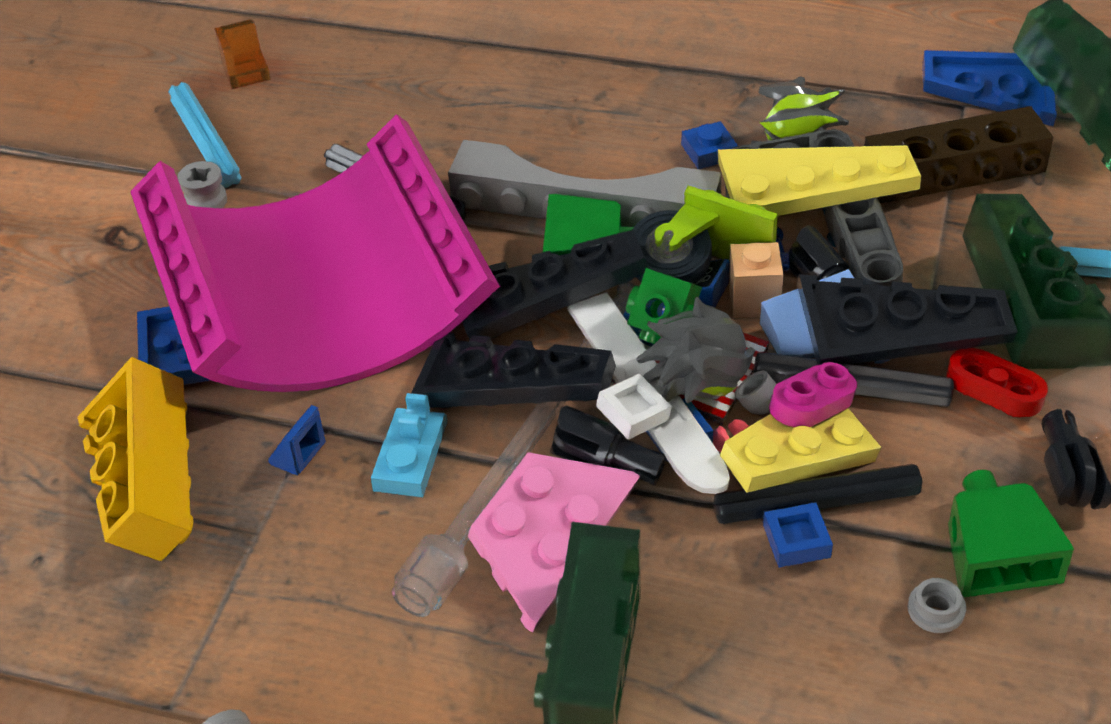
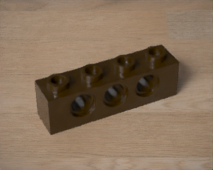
M1032 106L866 136L864 146L907 145L921 174L919 190L877 197L881 204L1046 172L1054 137Z

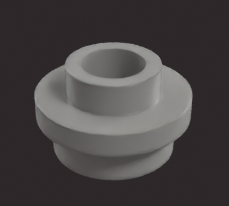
M930 578L923 581L911 592L908 601V613L913 622L920 628L933 633H947L955 630L962 624L966 613V603L959 588L954 583L942 578ZM930 607H937V608H940V609H942V610H935V609H932V608H930Z

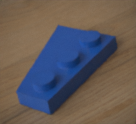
M924 50L922 61L923 92L997 112L1032 106L1045 125L1054 127L1057 113L1051 54Z

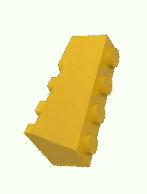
M133 357L124 364L80 413L78 422L81 428L89 431V434L83 440L85 453L95 457V463L89 471L91 481L102 488L96 498V504L105 542L162 561L178 544H183L188 539L193 528V517L190 514L189 490L191 487V477L188 475L187 452L189 449V439L186 437L185 415L187 403L184 399V380Z

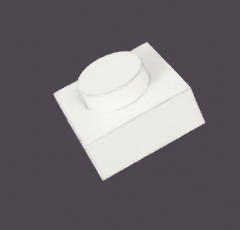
M640 373L600 391L596 407L627 440L668 421L672 408Z

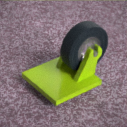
M688 185L684 192L685 204L679 211L664 210L652 213L640 220L632 229L649 269L695 284L706 274L712 256L730 261V244L776 242L777 213L768 211L757 204H745L724 197L713 190H702ZM643 275L636 278L641 282Z

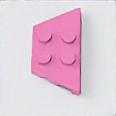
M528 452L471 525L468 538L480 557L489 562L492 568V576L502 592L506 590L510 592L523 613L520 620L526 629L532 633L635 488L640 475L634 471Z

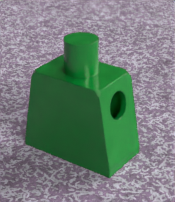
M549 194L543 252L550 251L559 256L571 253L574 244L630 231L634 227H621V205L616 201Z
M976 470L968 474L962 481L964 491L954 496L948 523L956 579L963 598L1064 583L1074 548L1034 488L1025 483L998 487L993 473L989 470Z

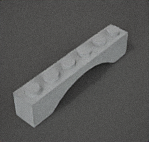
M470 140L462 141L448 172L451 196L463 201L466 204L465 208L546 219L548 195L560 194L618 202L621 205V227H634L644 217L655 212L664 210L679 211L685 204L684 192L688 185L702 190H713L721 194L722 172L675 167L657 174L636 178L611 180L579 178L559 174L536 166L518 156L506 145Z

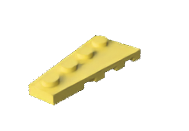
M907 145L718 149V163L730 199L745 204L760 205L768 211L777 213V216L920 189L921 174Z

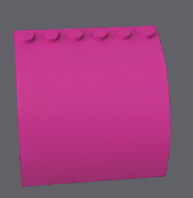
M396 114L366 144L369 151L355 164L324 184L282 201L243 208H207L188 205L175 170L162 161H159L130 191L193 373L214 382L236 388L270 392L309 391L358 381L383 372L433 345L435 341L451 332L500 287L407 121Z

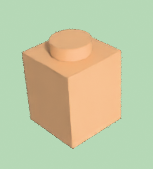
M778 242L730 244L729 293L732 317H760L761 302L782 295L783 270Z

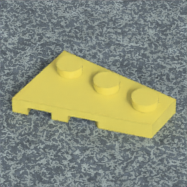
M849 408L812 427H790L777 421L770 413L726 440L720 457L748 493L873 463L877 459L881 446Z

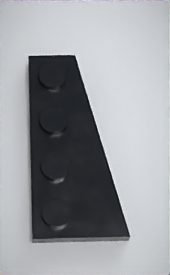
M630 230L574 244L571 253L560 256L550 251L532 255L531 263L509 268L506 262L490 265L489 268L500 287L463 320L465 332L469 340L473 335L488 336L491 339L496 338L502 333L533 320H539L552 312L588 299L595 294L619 284L627 283L643 275L645 269H649L634 231Z
M799 274L797 288L817 365L832 362L843 366L1012 343L1018 333L1004 290L939 285L937 290L916 289L912 287V283L892 281L891 286L864 285L862 284V279L841 277L839 283L816 281V275Z
M449 332L446 336L434 342L411 393L428 395L430 408L478 405L495 406L499 404L520 403L541 404L561 401L586 402L597 400L599 392L610 387L616 364L611 350L554 344L546 351L535 349L532 341L514 340L510 346L493 344L491 337L473 335L469 341L456 340L454 333Z

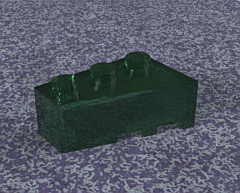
M572 522L563 578H560L557 589L555 624H550L547 631L545 657L549 658L547 671L538 673L534 690V707L542 708L544 724H618L641 602L640 530Z

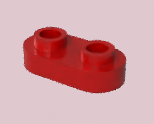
M978 348L959 349L950 357L946 377L953 379L954 389L961 394L970 396L1016 418L1034 416L1043 409L1048 393V385L1035 372Z

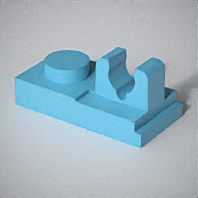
M407 393L405 397L407 409L396 408L371 476V483L374 492L423 498L448 420L445 413L430 412L428 395Z

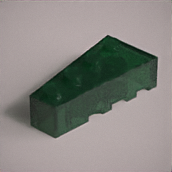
M1048 0L1028 12L1012 49L1042 86L1051 87L1057 95L1056 105L1064 114L1071 112L1082 126L1079 132L1088 145L1095 143L1104 154L1101 161L1111 172V39L1063 0Z
M977 194L962 237L982 288L1005 291L1018 331L1014 342L1005 343L1012 363L1026 369L1110 368L1111 314L1103 305L1105 295L1095 283L1087 285L1075 271L1078 262L1069 251L1064 252L1053 244L1051 240L1054 233L1022 194Z

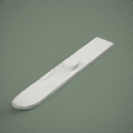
M607 292L568 306V312L592 348L612 351L616 364L613 379L616 383L639 373L644 376V374L657 366L655 361L637 362L636 358L647 349L631 326L627 325L626 319ZM659 379L650 382L654 389L662 396L667 385L660 387ZM679 395L675 396L668 402L672 406L668 421L649 429V433L675 472L689 487L701 493L718 494L726 491L730 477L724 460L720 457V453Z

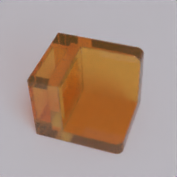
M250 19L214 28L223 68L232 89L271 80L268 65L260 49L257 29L253 20Z

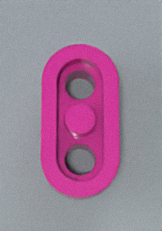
M827 362L813 366L776 384L770 400L769 411L777 421L794 428L797 426L812 427L851 406L857 388V381L840 364Z

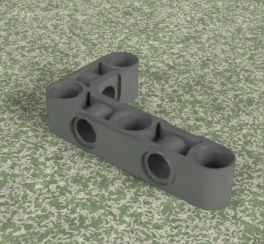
M830 129L742 145L732 149L854 147V144L845 132ZM725 185L726 197H727V198H730V197H729V194H728V191H727V188H726V185ZM877 197L825 207V220L837 252L845 259L855 279H862V284L877 286H891L892 281L903 282V262Z

